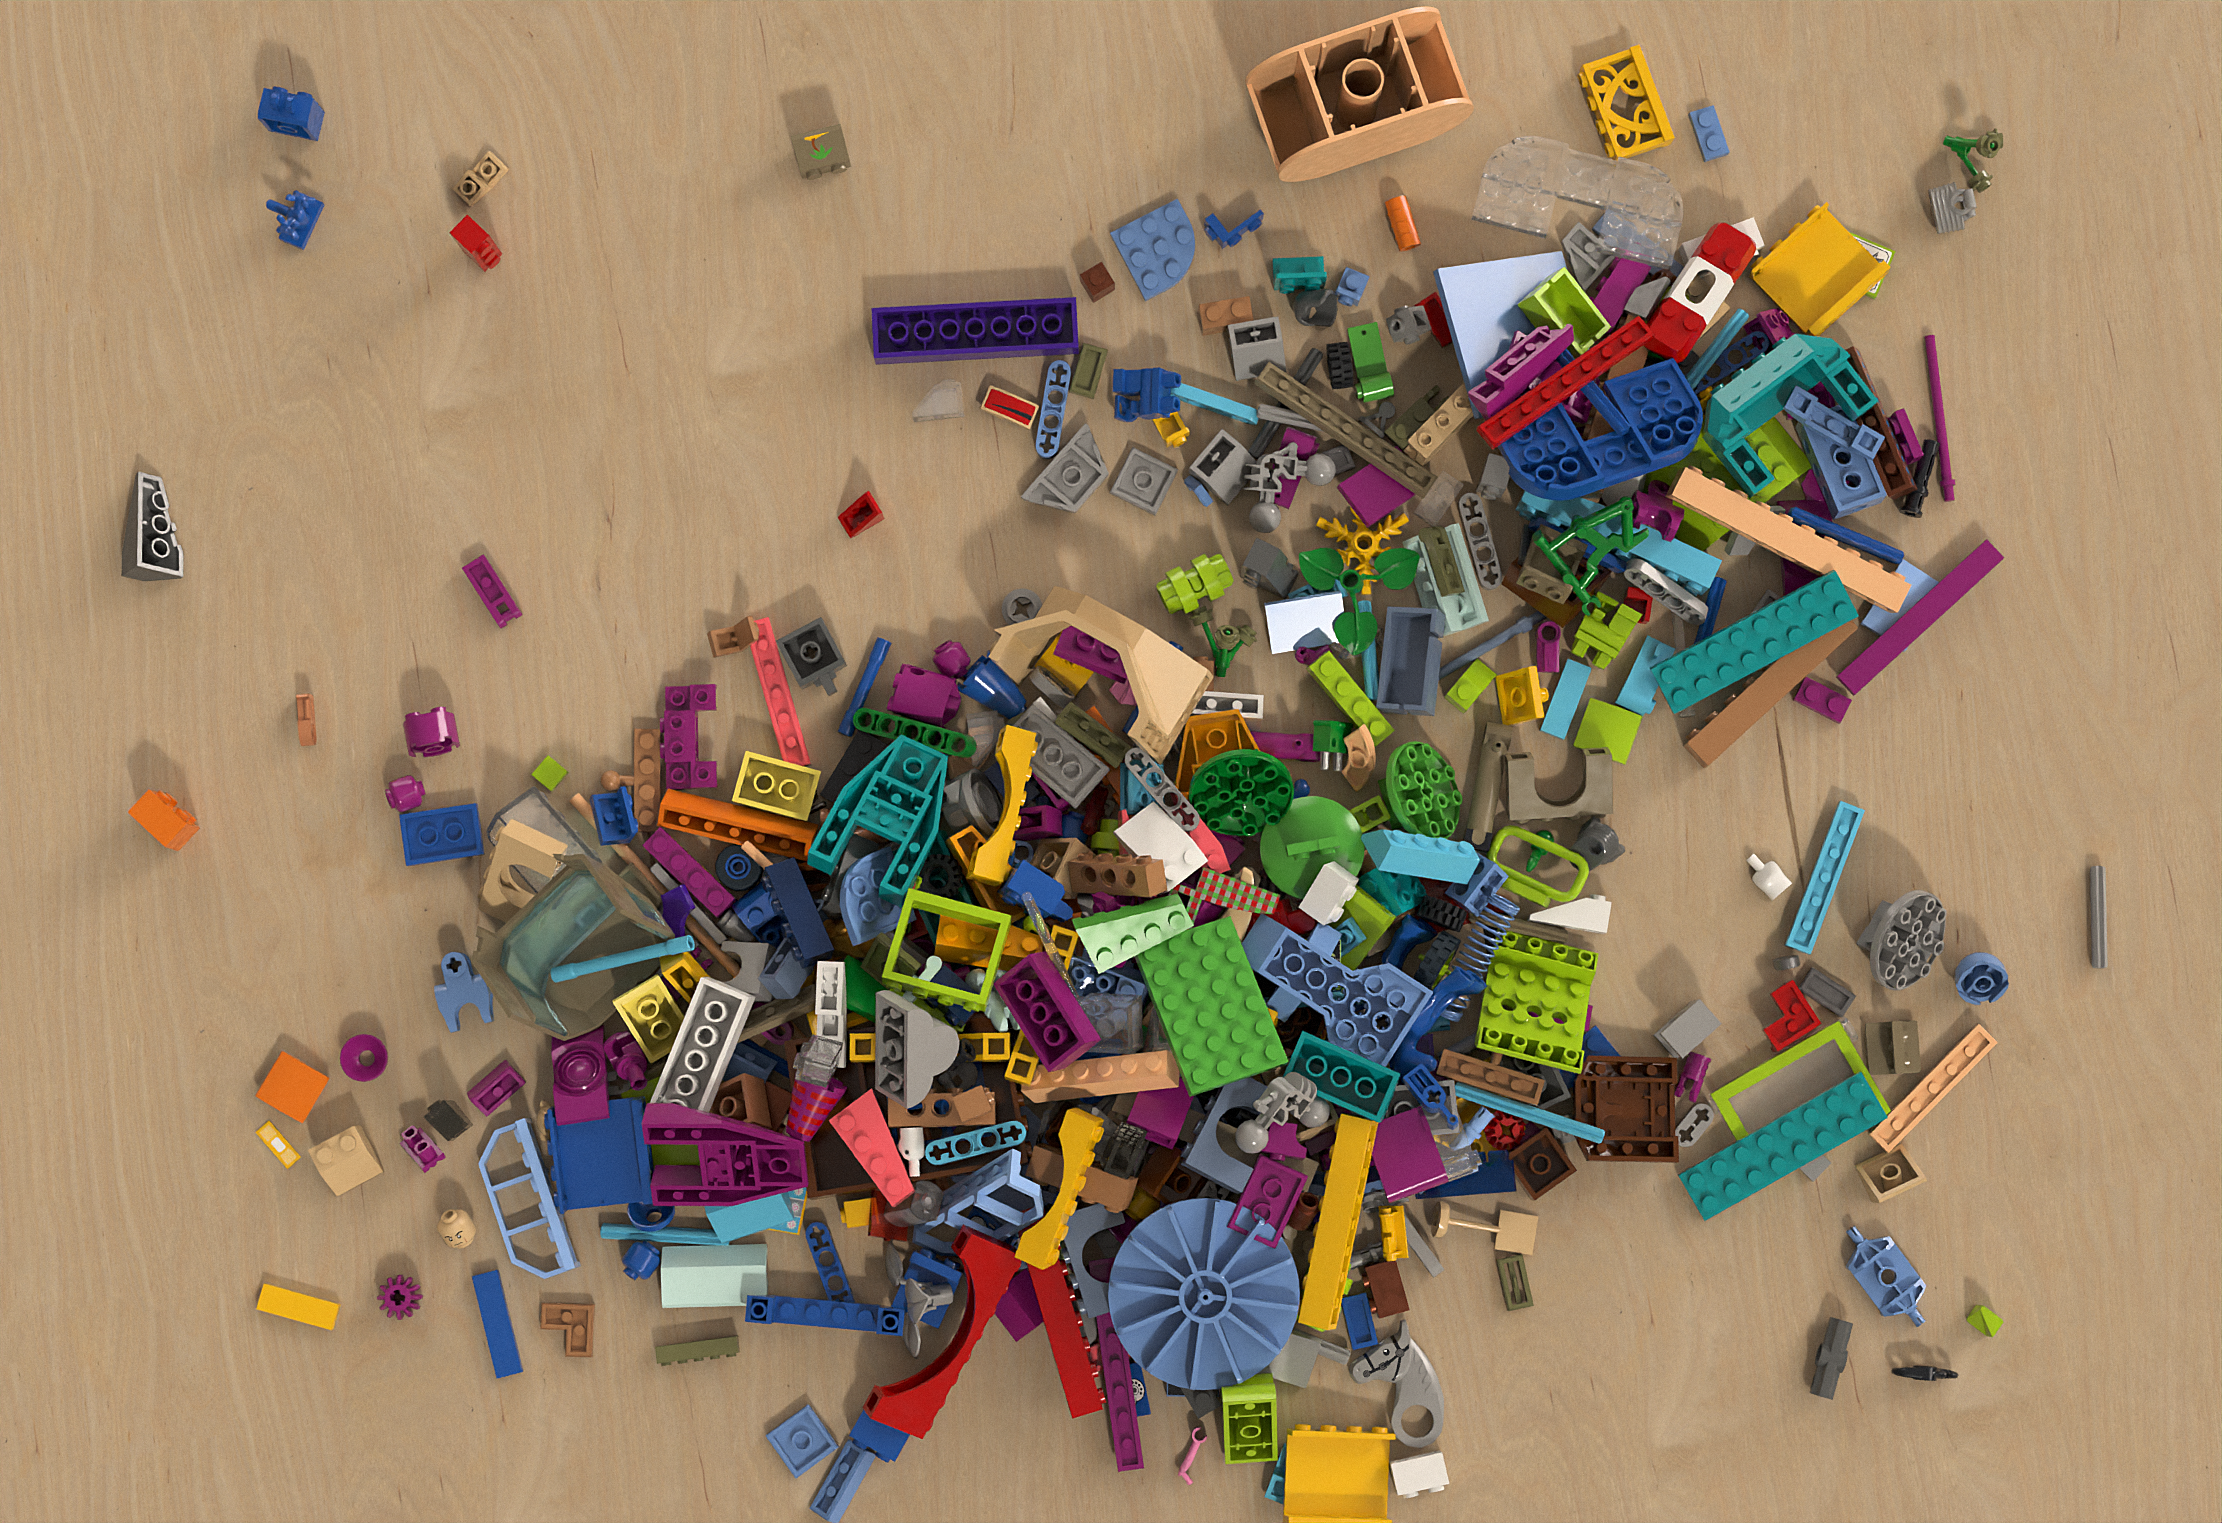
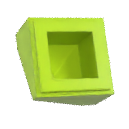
M1976 1305L1966 1319L1968 1323L1988 1337H1993L2004 1323L2000 1317L1983 1305Z

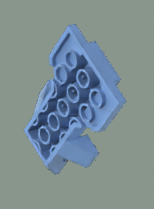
M1260 914L1242 942V946L1251 969L1277 985L1265 1003L1267 1008L1278 1012V1019L1286 1022L1297 1006L1303 1002L1323 1015L1330 1043L1386 1067L1433 994V991L1390 963L1352 971L1331 957L1342 934L1327 924L1322 925L1318 922L1307 940L1270 917ZM1339 985L1342 987L1341 993L1344 995L1341 999L1337 997L1334 1000L1331 989L1333 987L1337 988ZM1362 1000L1364 1002L1363 1007L1366 1010L1364 1013L1359 1012L1357 1015L1354 1013L1355 1007L1353 1004L1355 1002L1359 1003ZM1382 1015H1385V1022L1388 1024L1385 1028L1381 1026L1378 1029L1375 1019L1377 1016L1382 1017Z

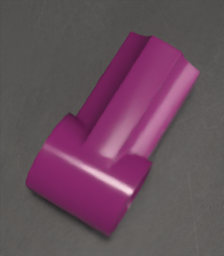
M1552 621L1542 623L1535 631L1537 672H1559V638L1561 630ZM1543 627L1553 629L1554 638L1552 640H1545L1542 637Z

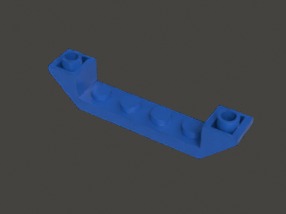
M747 1295L745 1322L762 1324L784 1323L876 1332V1334L903 1336L905 1309L878 1304L779 1295Z

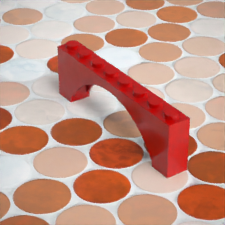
M964 1224L951 1245L953 1251L961 1259L967 1283L965 1312L956 1335L942 1354L920 1372L893 1384L882 1387L874 1385L862 1407L870 1419L923 1439L926 1432L932 1428L936 1414L944 1406L947 1394L951 1387L956 1384L963 1365L969 1361L973 1347L981 1339L984 1327L989 1318L995 1314L1000 1298L1007 1292L1010 1280L1014 1273L1019 1270L1022 1260L1015 1258L1017 1251L1015 1246Z

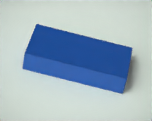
M1367 1293L1343 1297L1341 1303L1352 1350L1377 1345L1378 1340Z

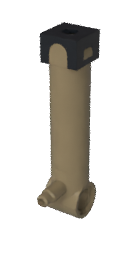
M1490 721L1486 722L1483 734L1482 750L1467 826L1463 836V841L1470 843L1475 851L1484 853L1489 852L1493 834L1492 828L1505 767V754H1507L1513 730V726Z

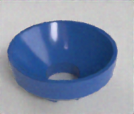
M643 1202L628 1204L627 1213L630 1221L637 1229L652 1232L666 1227L675 1215V1206H653V1204L644 1205ZM659 1212L662 1214L658 1221L650 1222L647 1220L651 1213Z

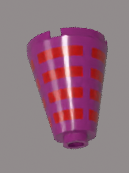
M798 1067L796 1070L786 1125V1133L789 1134V1137L803 1142H809L847 1089V1086H842L843 1083L828 1074L815 1070L813 1074L808 1073L810 1069L808 1067Z

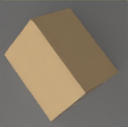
M1902 1144L1895 1146L1889 1153H1880L1855 1165L1858 1175L1873 1203H1881L1927 1181L1925 1175Z

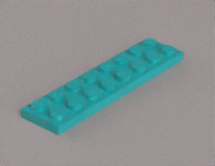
M1832 570L1650 667V670L1673 714H1676L1857 618L1859 615L1837 572Z
M1860 1071L1679 1173L1678 1176L1704 1221L1887 1119L1888 1116Z

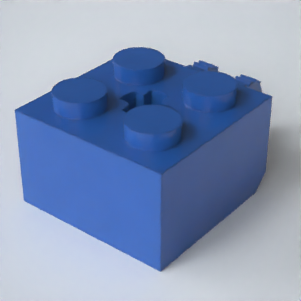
M274 86L272 89H263L258 119L270 132L318 141L325 112L318 102L312 98L311 94L305 92L292 94L288 93V90Z
M1025 860L1012 867L1007 880L1002 883L997 891L1002 895L1001 899L1011 906L1018 905L1024 909L1023 913L1027 917L1034 914L1040 920H1043L1050 916L1054 920L1060 921V923H1064L1073 917L1072 908L1061 900L1065 894L1064 886Z

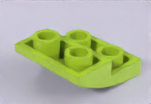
M1590 698L1573 746L1580 750L1608 747L1612 754V761L1626 765L1643 717L1623 708Z

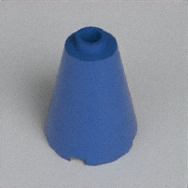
M988 650L987 658L982 655L968 669V672L963 675L966 678L963 685L958 682L957 687L959 692L1011 719L1027 710L1025 706L1027 700L1014 681L988 657L990 655V650Z

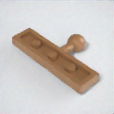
M634 729V775H619L616 771L609 770L602 774L600 780L602 787L608 791L616 790L619 786H634V818L638 822V832H656L660 827L657 825L660 809V729Z
M1443 1049L1436 1072L1438 1076L1534 1106H1538L1545 1080L1499 1066L1503 1054L1492 1052L1490 1062L1488 1063Z

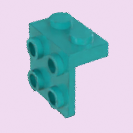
M1377 867L1359 877L1357 882L1360 888L1396 917L1420 905L1424 895H1427L1425 887L1420 883L1417 876L1381 871Z

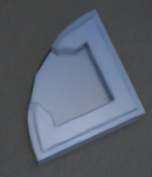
M1189 475L1184 479V484L1190 491L1192 490L1199 499L1198 501L1203 506L1207 507L1214 502L1203 485L1193 476Z

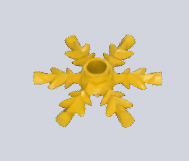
M1350 507L1351 512L1357 518L1352 519V522L1358 525V528L1355 532H1349L1347 524L1342 528L1337 518L1334 517L1333 523H1330L1320 517L1316 526L1328 531L1324 535L1325 538L1338 537L1336 542L1345 540L1348 543V548L1345 551L1341 549L1336 550L1342 556L1347 566H1349L1350 558L1355 557L1359 560L1360 564L1354 569L1360 570L1359 575L1363 573L1374 575L1370 569H1375V567L1369 563L1370 559L1374 556L1378 557L1382 552L1391 549V546L1382 549L1379 541L1381 538L1391 540L1388 535L1401 534L1402 532L1397 528L1409 522L1405 513H1402L1394 520H1392L1391 515H1388L1383 526L1379 522L1377 531H1370L1352 507ZM1362 541L1368 545V548L1365 550L1358 546ZM1363 580L1364 585L1361 595H1371L1370 581L1377 582V580Z

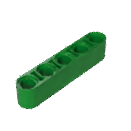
M868 708L858 709L853 716L854 726L861 731L894 740L902 734L946 754L968 758L977 749L976 740L970 735ZM868 715H871V724L866 726L865 719ZM891 721H894L895 728L890 733L888 726ZM915 727H917L918 735L915 739H913L911 736V732ZM940 733L942 737L941 742L936 745L935 737ZM963 739L965 747L962 751H959L958 743Z

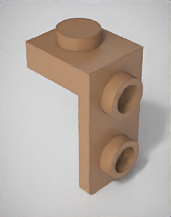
M752 616L745 617L732 627L712 630L707 633L713 658L743 652L758 641L759 628Z

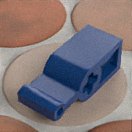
M1420 1063L1403 1077L1404 1085L1427 1112H1439L1447 1122V1127L1454 1130L1458 1127V1118L1445 1107L1446 1094L1443 1088L1425 1066ZM1430 1094L1433 1097L1439 1096L1438 1104L1434 1101L1429 1103Z

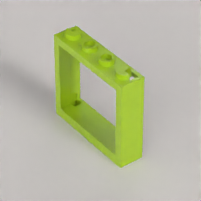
M909 888L882 974V984L894 989L895 992H901V990L912 992V995L917 998L927 999L928 996L938 999L937 1001L943 1005L952 1006L954 1003L963 1006L969 1012L971 1010L985 1012L1011 926V915ZM912 908L999 930L980 995L893 972Z

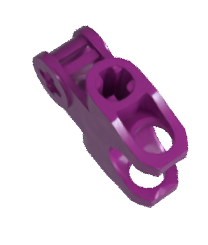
M1652 480L1648 486L1647 494L1635 490L1631 497L1634 506L1632 511L1633 528L1639 530L1641 524L1650 525L1661 533L1663 540L1671 543L1684 518V509L1673 505V500L1666 497L1670 488L1667 483Z

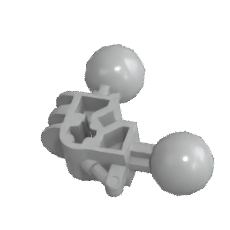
M1292 442L1280 451L1277 450L1272 454L1260 456L1256 464H1246V466L1252 467L1251 474L1244 476V478L1250 480V487L1243 489L1260 491L1259 502L1252 507L1249 514L1250 524L1257 532L1270 533L1276 530L1280 524L1281 512L1278 506L1274 504L1275 492H1281L1282 483L1278 477L1296 479V476H1305L1312 485L1325 486L1332 481L1336 472L1335 464L1328 455L1314 454L1307 461H1300L1296 457L1298 446ZM1270 461V463L1275 465L1274 469L1269 470L1265 468V463Z
M1290 1072L1285 1077H1277L1272 1080L1261 1097L1253 1103V1107L1261 1113L1255 1120L1244 1121L1238 1126L1235 1133V1141L1242 1151L1251 1154L1258 1153L1268 1143V1127L1273 1121L1283 1126L1288 1120V1111L1298 1118L1303 1125L1315 1128L1320 1127L1327 1121L1330 1107L1324 1098L1316 1095L1317 1087L1314 1082L1297 1072Z

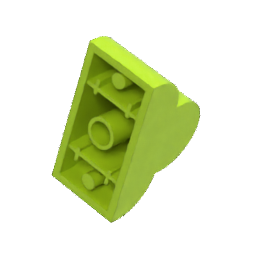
M1259 1373L1243 1381V1383L1221 1386L1220 1398L1225 1464L1278 1461L1277 1400L1273 1374Z

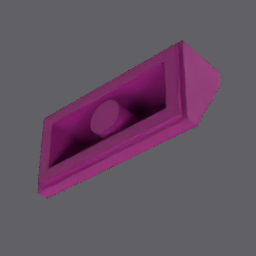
M504 1060L469 1090L467 1096L487 1117L526 1082L507 1060Z

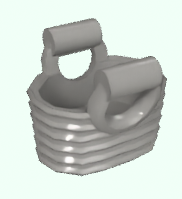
M1955 182L1928 190L1937 234L1964 230V221L1976 216L1975 209L1977 206L1973 189H1957ZM1957 202H1963L1964 209H1957L1954 205Z

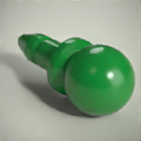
M1540 830L1536 833V835L1554 842V836L1550 831ZM1531 844L1532 853L1527 861L1526 871L1531 872L1537 866L1541 856L1547 855L1548 851Z

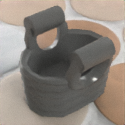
M1593 816L1581 826L1577 840L1569 850L1585 858L1590 872L1599 865L1615 861L1625 852V847L1619 844L1618 836L1608 825L1601 824L1600 819ZM1570 862L1571 865L1579 871L1578 866L1575 863Z

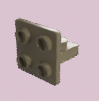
M1890 1021L1865 1024L1867 1065L1870 1075L1921 1072L1917 1021Z

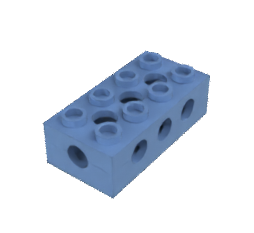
M1839 405L1829 408L1850 420ZM1800 422L1797 423L1795 429L1833 520L1875 506L1884 500L1887 494L1873 460L1848 451L1813 432ZM1836 458L1843 459L1845 464L1839 463ZM1846 481L1852 482L1855 488L1849 487Z

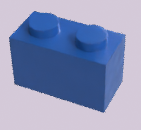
M863 1410L849 1436L854 1438L852 1443L865 1450L867 1446L877 1451L875 1453L876 1457L889 1463L890 1459L894 1462L896 1461L910 1434L870 1419Z

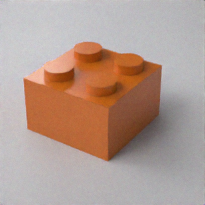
M148 789L128 811L164 847L179 851L200 829L194 823L197 819L187 810L183 811L181 808H177V800L169 793H164L161 790L156 792Z

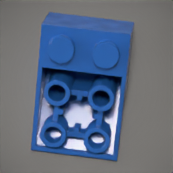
M760 882L731 906L760 943H769L777 949L785 938L781 930L782 921L779 915L776 916L771 906L772 897L769 892H765Z

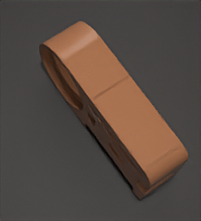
M309 693L297 694L301 746L316 745L314 697Z

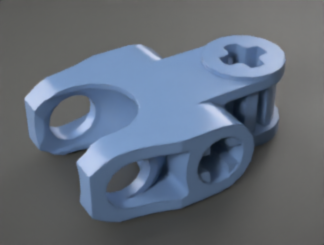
M460 952L446 954L441 962L445 983L434 986V992L439 1011L443 1015L450 1032L460 1031L459 1011L467 1003H473L478 1007L484 1023L493 1022V993L480 974L474 975L469 957ZM455 960L462 963V966L458 967V972L456 969L451 968Z

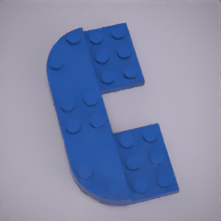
M1674 358L1604 381L1603 389L1612 404L1630 424V428L1625 434L1620 436L1613 431L1583 441L1562 403H1560L1498 446L1510 467L1508 473L1518 486L1534 496L1548 500L1563 501L1587 495L1667 467L1684 459L1693 450L1698 441L1703 423V412L1696 394Z

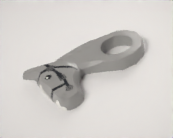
M1400 1320L1398 1333L1382 1340L1350 1364L1349 1374L1355 1383L1358 1384L1368 1383L1372 1380H1383L1396 1384L1395 1400L1390 1422L1396 1437L1406 1446L1421 1448L1432 1444L1442 1432L1444 1398L1433 1366L1424 1352L1411 1339L1406 1320ZM1413 1405L1425 1406L1432 1414L1433 1423L1431 1429L1420 1437L1409 1436L1404 1432L1401 1425L1402 1414Z

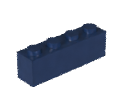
M795 857L765 867L761 883L765 892H769L772 897L771 906L773 912L781 918V930L784 937L790 939L792 944L791 953L795 962L799 961L803 969L817 964V961L831 959L834 952L833 945Z

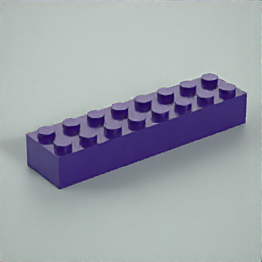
M1076 297L871 308L873 352L876 365L1079 354Z

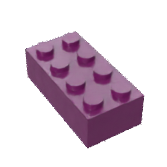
M1046 951L1027 955L994 982L993 985L1048 1072L1065 1069L1101 1040Z

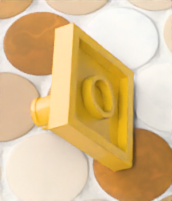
M1537 666L1526 667L1495 676L1502 723L1504 725L1513 726L1544 717L1542 703L1548 700L1549 695L1546 688H1540Z

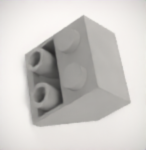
M1278 316L1228 325L1227 335L1236 381L1257 378L1268 362L1286 372L1283 339Z
M1222 429L1189 467V474L1228 506L1249 481L1244 476L1251 474L1252 467L1246 466V464H1256L1257 461L1237 440Z

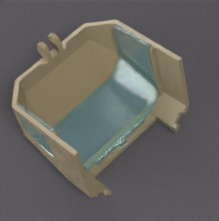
M553 854L556 860L566 864V866L496 934L477 926L476 937L479 938L477 951H473L471 961L509 1018L563 1041L598 1029L617 1010L612 1000L650 979L661 966L659 957L581 975L577 978L557 983L551 978V969L553 967L584 962L663 943L675 938V934L649 898L641 894L607 866L585 854Z

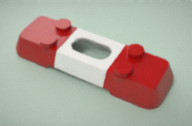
M1718 222L1714 224L1647 322V326L1653 331L1655 336L1643 346L1665 360L1674 358L1676 363L1682 362L1688 356L1725 297L1753 258L1756 251L1755 241L1727 223ZM1701 270L1710 271L1714 274L1716 281L1705 299L1698 304L1688 301L1685 297V291L1696 274Z

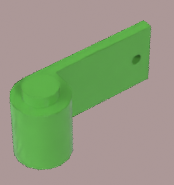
M1377 322L1347 328L1358 383L1355 384L1357 399L1362 398V401L1365 403L1393 397V383L1391 375L1387 371Z

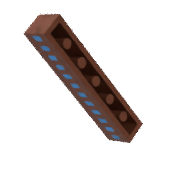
M1852 346L1845 349L1850 355L1847 361L1878 400L1871 409L1857 418L1856 421L1859 426L1864 424L1885 437L1873 462L1888 497L1895 500L1918 489L1860 351Z

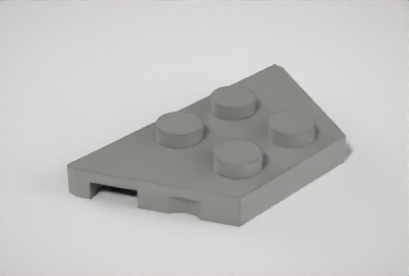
M1086 423L1023 493L1021 498L1024 501L1076 513L1109 476L1090 428Z

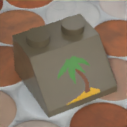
M841 124L791 136L802 179L814 180L820 178L824 173L832 172L833 174L845 172L846 168L851 167Z

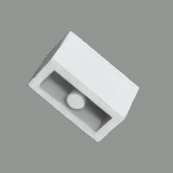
M1335 861L1324 864L1299 908L1322 925L1336 922L1344 912L1342 907L1346 900L1349 901L1354 896L1357 890L1355 885L1359 879Z
M1440 1450L1389 1462L1396 1494L1403 1495V1498L1418 1496V1491L1428 1489L1429 1493L1444 1490L1443 1485L1449 1484L1443 1454Z

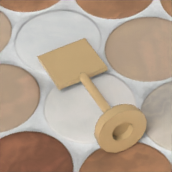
M1437 1201L1432 1215L1431 1234L1436 1238L1443 1237L1447 1232L1449 1224L1496 1232L1494 1249L1533 1255L1539 1216L1500 1210L1498 1226L1450 1218L1449 1205L1444 1201Z

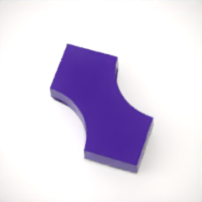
M685 884L661 895L663 903L662 917L675 934V938L686 936V918L696 908Z

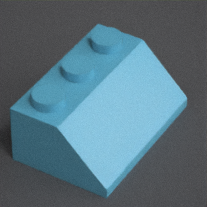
M788 1192L735 1206H704L706 1215L722 1244L795 1220Z

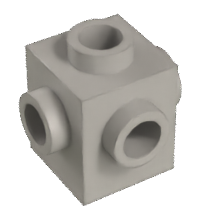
M1402 306L1394 310V315L1386 318L1389 333L1394 343L1405 342L1406 345L1415 343L1420 340V335L1431 330L1424 306Z

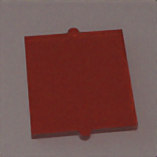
M872 1190L868 1236L883 1238L885 1242L890 1240L907 1242L908 1226L899 1227L889 1222L884 1216L887 1203L886 1197L881 1191Z

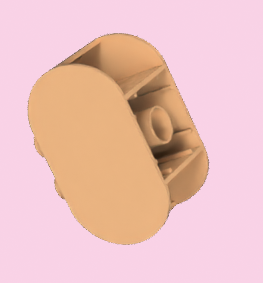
M1416 7L1402 10L1286 49L1257 65L1249 72L1245 79V84L1278 177L1285 182H1298L1319 178L1421 144L1453 129L1465 121L1474 111V106L1467 94L1441 22L1440 12L1434 7Z

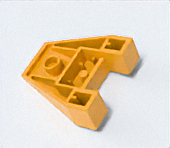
M1239 709L1190 716L1186 722L1174 785L1188 802L1191 779L1198 768L1206 761L1227 751L1239 749L1259 750Z

